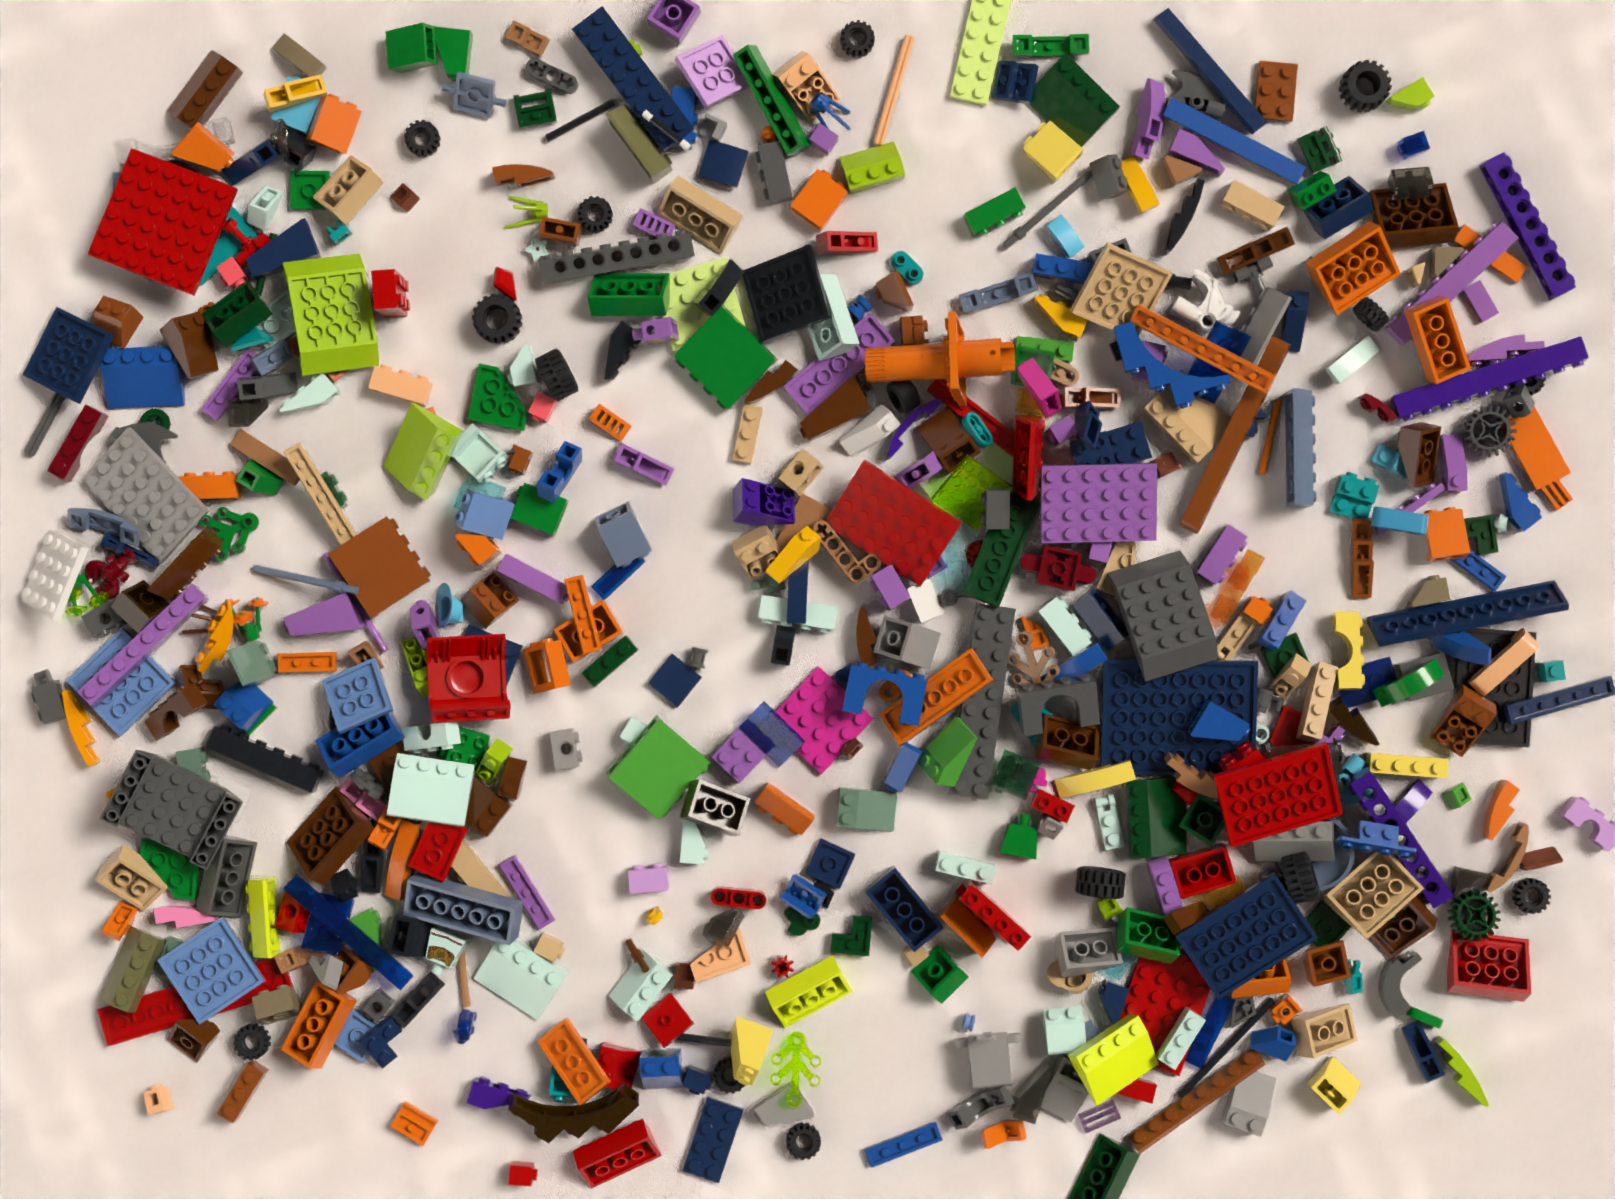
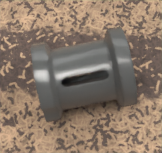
M692 647V658L688 666L705 669L704 661L709 650Z

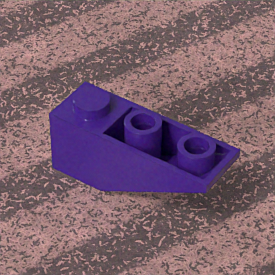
M480 1076L479 1078L476 1077L473 1081L466 1103L483 1109L509 1105V1097L513 1093L528 1100L531 1095L527 1094V1091L517 1088L513 1090L505 1083L498 1082V1084L490 1082L489 1078Z

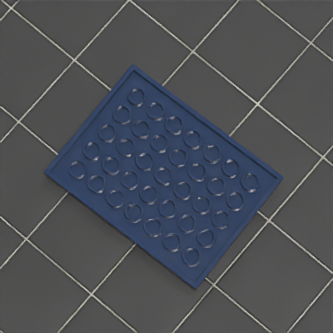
M1107 659L1103 662L1100 767L1130 760L1135 775H1174L1176 770L1169 766L1164 759L1165 755L1170 752L1173 755L1178 754L1184 759V764L1188 767L1190 765L1194 766L1199 772L1202 769H1205L1207 772L1211 770L1215 774L1223 772L1217 762L1220 761L1224 754L1232 753L1244 741H1250L1256 747L1259 662L1257 660H1213L1145 682L1137 659ZM1206 699L1250 724L1248 735L1245 738L1242 737L1241 741L1193 737L1187 731Z

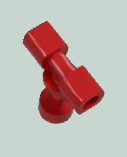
M231 217L225 221L222 230L226 234L231 232L242 243L240 245L242 249L234 258L244 267L247 264L246 258L271 240L263 231L254 238L251 236L247 238L236 227L238 223Z

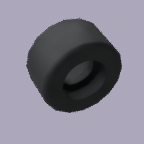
M911 380L892 381L887 385L889 399L895 409L901 414H905L920 405L918 391Z

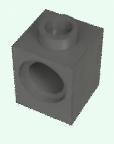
M1526 385L1508 389L1503 399L1512 418L1528 416L1535 404Z
M378 990L363 1008L365 1016L371 1021L375 1020L378 1022L395 1000L383 990ZM375 1002L381 1004V1011H376L374 1009L373 1004Z

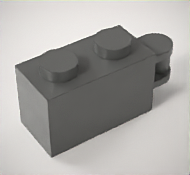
M48 669L34 673L37 686L31 688L33 692L31 696L34 703H37L39 719L44 724H51L67 718L60 680H53ZM46 678L47 682L43 684L42 679Z

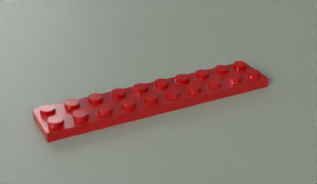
M274 957L254 962L266 981L218 1013L252 1004V997L257 996V993L260 991L269 990L271 992L280 985H288L294 988L290 973L281 974ZM174 986L143 995L136 1013L125 1012L111 1005L97 1009L107 1046L171 1028L177 1020L195 1019Z

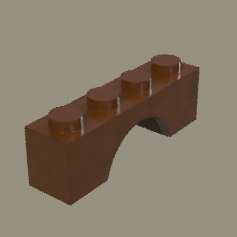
M195 683L190 686L185 684L179 687L176 693L167 697L166 701L159 704L157 709L150 712V717L144 723L155 740L158 741L180 727L177 713L185 718L199 711L208 702Z

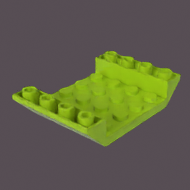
M360 253L283 262L285 281L288 284L299 347V362L302 376L379 366L378 340L366 271Z

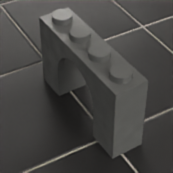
M1080 674L1078 677L1073 678L1062 677L1054 681L1043 680L1036 684L1024 683L1016 687L1020 729L1024 736L1043 733L1042 708L1047 700L1056 695H1068L1075 699L1077 721L1081 727L1100 724L1097 685L1092 674Z

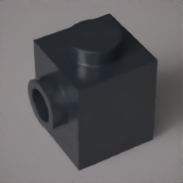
M348 868L332 876L330 879L332 892L340 903L358 897V880L356 877H353Z

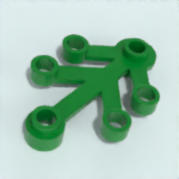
M220 507L217 510L218 517L223 519L230 518L239 523L230 526L212 519L209 515L205 516L209 519L208 524H204L203 519L200 521L202 526H211L221 530L215 534L221 539L224 538V543L221 546L223 550L221 552L225 554V557L220 559L218 554L216 556L218 561H226L228 559V551L235 533L241 531L238 542L233 544V550L236 553H243L246 550L245 544L249 533L256 530L259 526V519L255 514L245 513L239 515L229 511L226 507ZM223 509L226 510L225 516H221V510ZM250 518L252 523L248 526L246 525V520ZM238 544L242 545L241 551H238L236 549V546Z

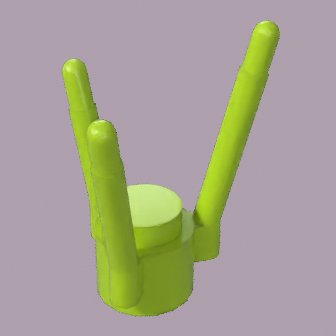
M510 196L511 200L533 204L532 206L513 205V209L532 210V216H536V218L506 225L505 229L541 222L542 217H548V203Z

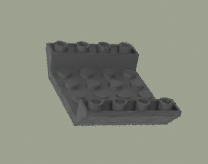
M136 749L99 819L115 827L121 824L191 858L189 862L207 870L243 801L227 788L157 754Z

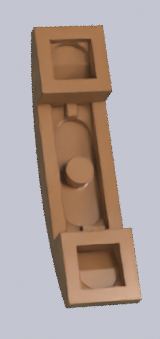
M1518 822L1510 837L1516 844L1499 874L1493 872L1489 874L1482 887L1483 890L1492 892L1498 889L1514 874L1526 851L1529 835L1527 824Z
M346 922L328 930L327 933L294 949L291 948L278 954L274 958L281 974H285L309 964L308 960L312 956L320 959L353 941V937Z

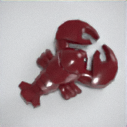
M129 549L124 550V556L117 559L113 553L106 556L105 561L107 563L100 560H91L86 564L85 576L91 585L95 584V581L97 582L99 578L104 582L110 583L100 584L99 587L95 588L97 594L102 598H116L120 592L119 579L123 583L128 580L130 575L125 570L130 565L129 563L136 564L137 562L135 553Z

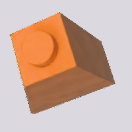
M199 122L195 124L171 152L174 157L218 171L223 167L227 169L233 163L232 157L235 154Z

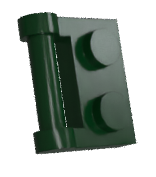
M551 88L545 89L544 92L529 95H513L519 129L557 123ZM547 99L545 104L521 107L523 103Z

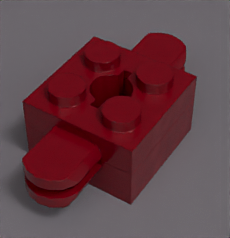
M1046 545L1042 546L1041 555L1027 553L1020 560L1021 568L1024 571L1037 573L1034 584L1070 592L1075 591L1076 582L1090 584L1095 581L1097 575L1093 567L1080 564L1083 553Z

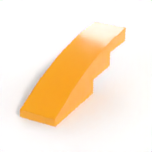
M64 690L62 697L71 734L88 767L95 766L101 762L91 748V745L97 741L86 726L92 720L72 690Z

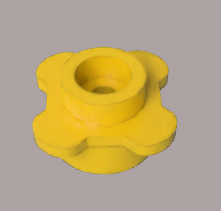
M659 906L648 910L645 917L647 924L655 925L662 919L663 913Z

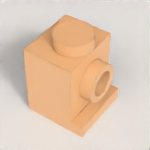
M162 1084L151 1086L150 1091L143 1092L148 1115L175 1108V1104L172 1105L168 1086L162 1087Z

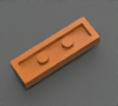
M337 652L278 653V672L337 671Z

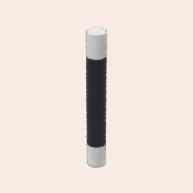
M647 110L643 112V118L686 151L691 148V144Z

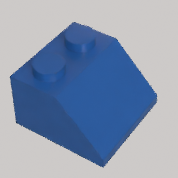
M239 681L226 689L213 705L238 728L250 731L274 701L256 685L242 686Z

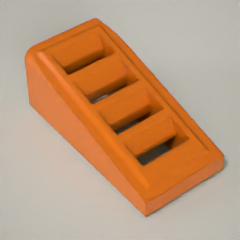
M598 404L589 417L591 422L621 442L632 427L601 404ZM602 411H604L605 413L602 416V418L599 421H597V417L600 415ZM608 415L611 416L606 426H604L603 423ZM617 420L618 422L613 430H610L609 428L613 422ZM623 424L624 427L619 435L616 434L618 428Z

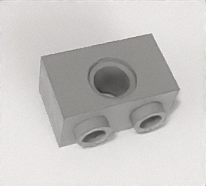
M574 728L549 732L555 770L579 767V762H582L581 750H577V743H579L578 731L575 732ZM564 743L571 746L570 754L563 753L562 745Z

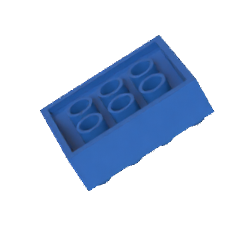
M169 346L132 347L125 349L108 348L100 364L108 409L185 406L184 370Z

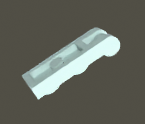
M1109 794L1104 798L1095 797L1094 801L1105 850L1125 847L1114 794ZM1109 805L1110 810L1103 811V806Z

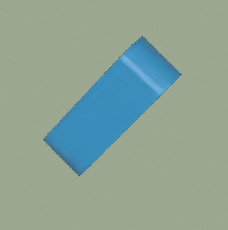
M1373 507L1371 527L1426 535L1429 515Z

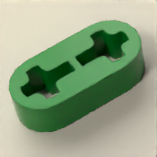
M1415 1007L1410 1008L1406 1015L1438 1029L1441 1028L1444 1021Z

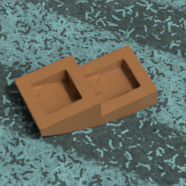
M514 20L505 35L506 39L542 57L550 42L547 37L532 31L529 27Z

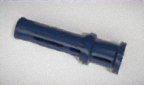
M109 532L105 534L101 541L100 548H107L115 552L117 556L124 555V550L129 549L135 553L137 562L153 570H156L159 565V559L120 542L119 539L111 536Z

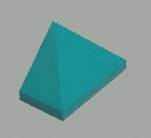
M255 326L250 332L244 334L231 347V352L242 351L274 340L272 336Z

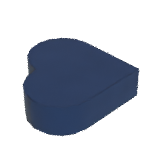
M851 663L836 672L835 681L837 683H848Z

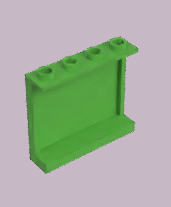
M656 715L605 773L610 780L660 820L668 815L671 806L675 802L677 803L682 799L683 793L689 788L690 782L696 780L700 774L707 771L710 761Z

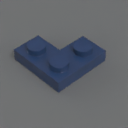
M389 1015L362 1036L359 1042L383 1069L398 1057L388 1042L401 1033L402 1030Z

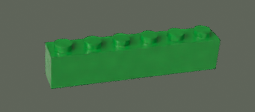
M747 44L734 53L733 57L787 156L797 155L810 147L809 140L758 47Z

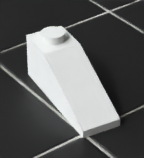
M881 404L842 437L839 443L849 455H852L887 437L901 424L893 413Z

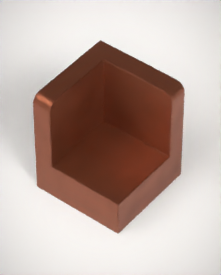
M1172 452L1151 461V463H1157L1158 478L1182 468L1181 464L1178 465Z
M676 962L674 988H694L691 963Z

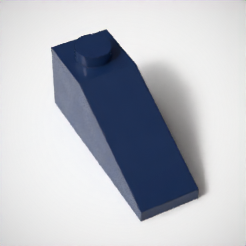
M1290 290L1285 294L1292 299L1283 314L1281 340L1291 344L1290 352H1300L1308 310L1309 292Z

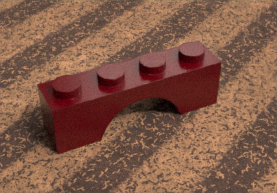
M85 404L47 471L64 481L71 482L80 467V458L86 445L96 434L100 433L109 416L93 406Z

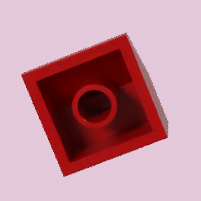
M603 1042L598 1063L611 1081L605 1087L617 1089L625 1084L632 1088L641 1051Z

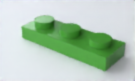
M1017 336L1015 355L1017 346L1020 345L1056 352V359L1072 362L1074 342Z

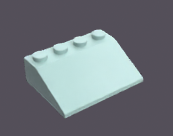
M397 753L387 815L464 827L475 765Z
M519 938L510 945L496 941L473 979L538 1020L569 971L556 962H552L534 953V948Z

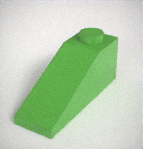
M371 907L348 921L373 969L377 971L382 967L381 917L378 911Z

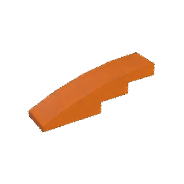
M388 803L368 838L369 843L384 851L403 820L401 817L387 815Z
M403 819L390 858L385 896L398 901L405 899L406 881L411 877L412 868L408 865L419 843L420 824L408 819Z

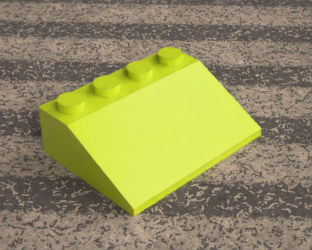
M1128 1014L1068 1054L1070 1061L1096 1106L1158 1065L1149 1034L1139 1015Z

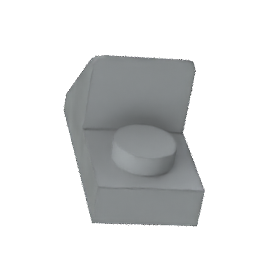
M331 955L327 959L322 957L319 959L312 956L308 962L320 982L336 990L343 962Z

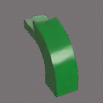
M1432 659L1420 664L1404 676L1378 686L1372 691L1381 707L1389 704L1393 705L1429 687L1441 679L1444 673L1436 659Z

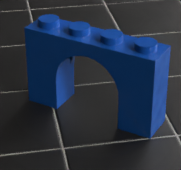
M861 662L851 665L842 711L862 714L869 687L876 681L889 680L898 685L903 694V706L899 722L919 726L928 680L924 679V675L913 673V677L906 676L905 671L895 669L894 673L886 672L887 668L875 666V669L867 668L868 664Z

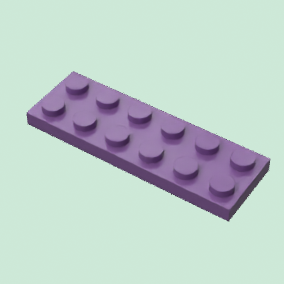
M871 312L854 326L859 345L847 353L819 361L817 357L783 386L807 416L850 377L856 376L865 368L866 348L890 347L895 342Z

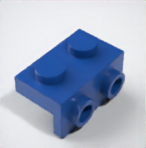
M794 874L789 881L786 891L780 895L779 899L803 916L811 919L820 911L827 894L797 874Z

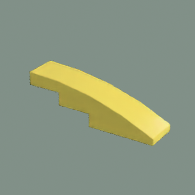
M1127 760L1114 765L1109 764L1096 769L1077 772L1054 779L1059 797L1064 798L1136 780L1131 761Z

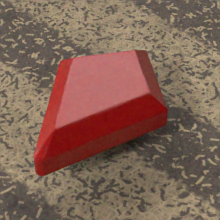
M495 267L493 286L512 301H517L513 272Z

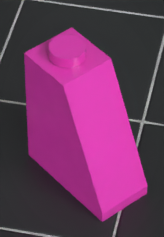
M1034 358L1022 362L1017 367L1019 378L1043 416L1047 419L1062 409L1058 390Z

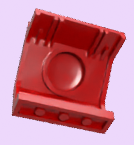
M505 634L427 638L426 663L431 723L510 719L511 703L507 698Z

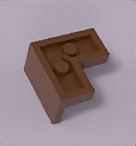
M180 665L174 679L176 689L185 684L190 686L195 683L208 702L201 709H218L213 704L225 691L222 680L203 679L201 672L197 670V665Z

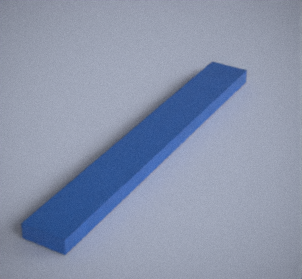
M1172 97L1162 116L1295 185L1298 184L1306 168L1298 162Z

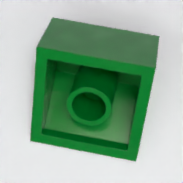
M939 945L911 971L925 989L941 1004L969 978Z

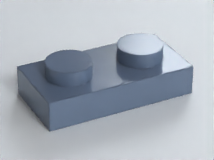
M281 340L250 360L259 376H263L294 356L285 340Z

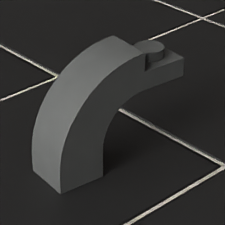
M1413 950L1404 953L1400 957V961L1395 957L1391 960L1389 959L1379 977L1380 999L1386 1010L1395 1019H1398L1412 1008L1401 993L1400 983L1403 975L1422 960L1421 956Z
M1005 1085L986 1088L959 1103L947 1115L955 1129L959 1130L967 1128L977 1119L993 1110L1010 1106L1014 1103V1100Z

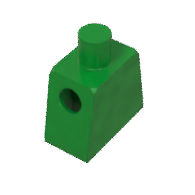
M1019 813L1017 823H1008L998 851L1000 853L1036 860L1037 828L1029 826L1030 814Z

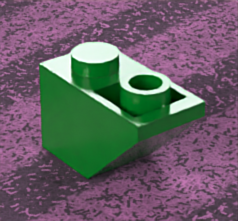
M252 459L243 466L236 481L251 491L276 496L285 479Z

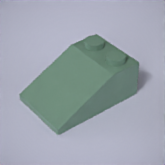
M254 641L226 651L242 686L259 685L277 676V666L273 660L269 659L267 654L269 650L266 644L261 641Z
M840 787L836 826L894 831L897 793Z

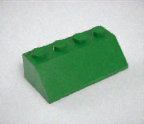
M595 274L588 294L591 316H666L670 302V274Z

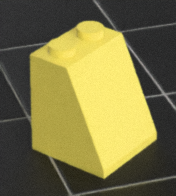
M1049 121L1047 124L1043 122L1036 131L1038 133L1033 138L1030 136L1023 143L1025 146L1023 152L1056 182L1082 156L1084 149L1053 122Z
M737 1016L729 1033V1039L732 1040L730 1050L733 1076L739 1083L752 1086L760 1070L773 1029Z

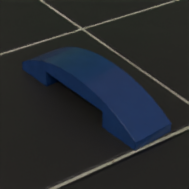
M809 560L789 575L787 623L806 624Z

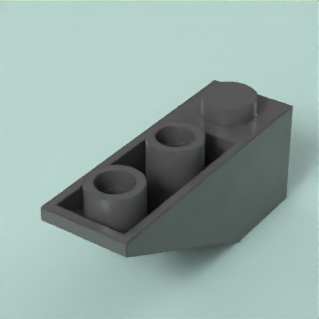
M296 372L237 378L240 400L264 398L292 393L298 390Z

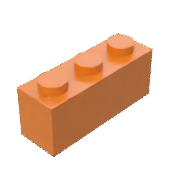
M233 471L222 472V475H215V472H203V476H196V473H184V476H178L199 500L241 499V484L236 481L238 475H234Z

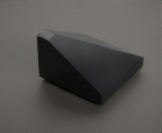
M818 880L816 887L827 894L822 907L828 909L834 892Z

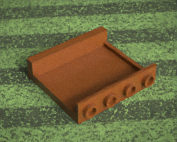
M387 516L328 553L348 585L359 587V592L355 595L371 619L427 582L429 583L430 579L428 577L431 576L425 566L421 567L418 563L421 559L416 551L413 550L411 552L407 545L410 542L404 534L400 536L396 530L399 526L394 518L389 519Z

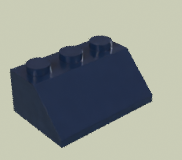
M1350 176L1334 184L1336 192L1303 210L1314 230L1324 239L1374 211L1370 193Z

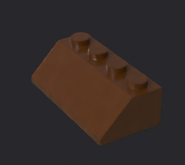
M211 50L170 105L167 112L191 129L197 122L205 126L243 72L225 57Z
M206 526L147 590L168 600L173 596L177 598L185 590L182 586L186 582L190 584L197 577L195 572L198 569L203 571L210 563L208 559L211 555L216 557L223 550L220 546L224 541Z

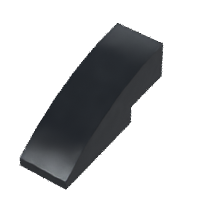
M369 835L364 840L361 862V891L380 893L385 851L369 843Z
M430 972L390 1016L398 1025L405 1029L445 983L434 973Z

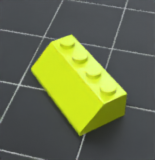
M276 877L251 878L246 883V894L249 895L247 913L250 914L248 931L252 936V941L249 943L250 952H253V957L273 958L281 953L279 927L275 926L278 916Z
M833 955L765 991L773 1011L785 1028L853 992Z

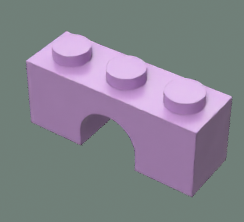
M1572 796L1558 815L1572 826L1578 828L1584 821L1590 820L1593 824V832L1588 839L1602 850L1610 852L1615 846V822L1611 820L1608 822L1603 818L1605 814L1596 808L1593 810L1588 806L1590 803L1585 798Z

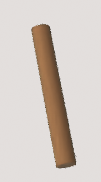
M464 951L458 960L462 1005L463 1007H470Z

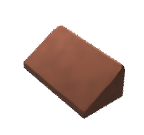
M1551 846L1526 852L1519 867L1528 871L1562 863L1563 858L1556 848Z

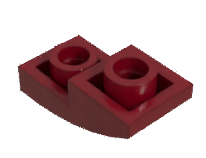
M1367 393L1358 397L1361 407L1365 411L1368 410L1369 413L1377 410V415L1381 421L1388 424L1398 418L1385 403Z

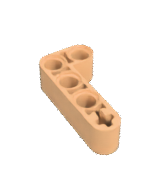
M1521 628L1512 636L1511 643L1491 660V664L1482 667L1470 678L1468 683L1482 697L1485 696L1539 648L1538 642L1524 628Z

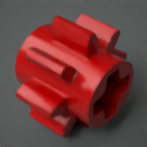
M787 954L784 958H780L777 955L778 960L776 962L771 961V964L775 965L771 972H777L778 978L781 975H785L788 978V972H794V969L790 967L794 961H788ZM782 962H785L788 968H784L783 971L779 970L780 966L778 964L781 965Z

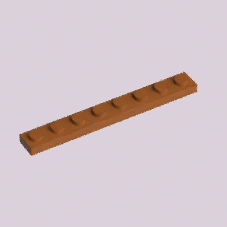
M1254 1049L1248 1050L1182 1099L1133 1132L1128 1138L1139 1154H1141L1266 1064Z

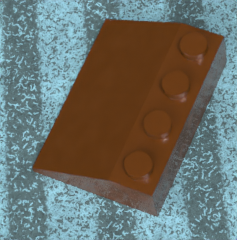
M1446 183L1370 190L1374 209L1372 211L1373 223L1381 227L1390 248L1455 242L1459 226Z
M335 786L286 843L308 879L325 885L371 834L374 827L364 813L347 796L340 792L339 787Z

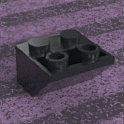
M398 911L394 915L387 953L404 957H426L430 931L432 927H435V924L405 916L402 911Z

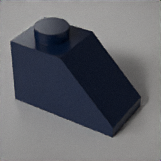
M1105 979L1104 984L1101 983L1099 986L1098 994H1100L1099 998L1111 1022L1115 1024L1120 1020L1130 989L1127 986Z

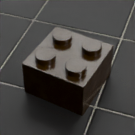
M145 580L123 590L111 605V608L117 615L122 617L137 633H140L169 605L163 597L147 590L150 585Z

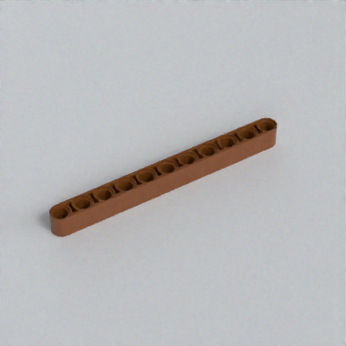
M1272 336L1257 366L1277 375L1291 344ZM1247 385L1182 517L1180 527L1194 534L1199 533L1268 392L1265 394Z

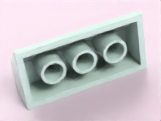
M820 274L832 318L808 327L819 361L847 353L860 344L837 276L831 274Z

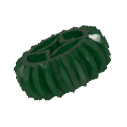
M1469 889L1467 894L1462 891L1460 892V897L1454 896L1456 902H1450V906L1453 909L1447 910L1448 913H1452V916L1447 919L1454 922L1450 927H1457L1454 933H1461L1462 939L1468 936V941H1473L1475 938L1476 942L1481 941V937L1484 940L1488 939V934L1494 935L1492 928L1498 929L1499 926L1495 922L1501 921L1500 918H1496V914L1501 913L1500 910L1495 911L1498 904L1491 903L1494 898H1487V892L1481 894L1478 889L1474 893L1472 889ZM1473 899L1479 901L1481 905L1474 908L1466 902ZM1461 910L1465 915L1463 920H1461L1460 916ZM1485 911H1487V921L1484 918ZM1472 912H1476V914H1475L1476 919H1472V917H1473V913H1472ZM1474 923L1477 926H1481L1482 929L1475 932L1469 930L1467 926Z

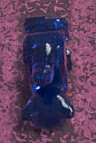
M462 1009L460 1011L457 1029L452 1031L458 1044L466 1043L474 1033L475 1027L473 1022L477 1018L476 1012L469 1009Z

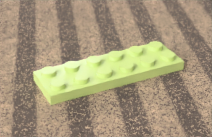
M972 0L950 98L987 106L1011 0Z

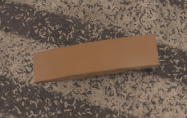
M239 429L230 444L231 446L289 483L297 485L300 479L284 455L246 431Z

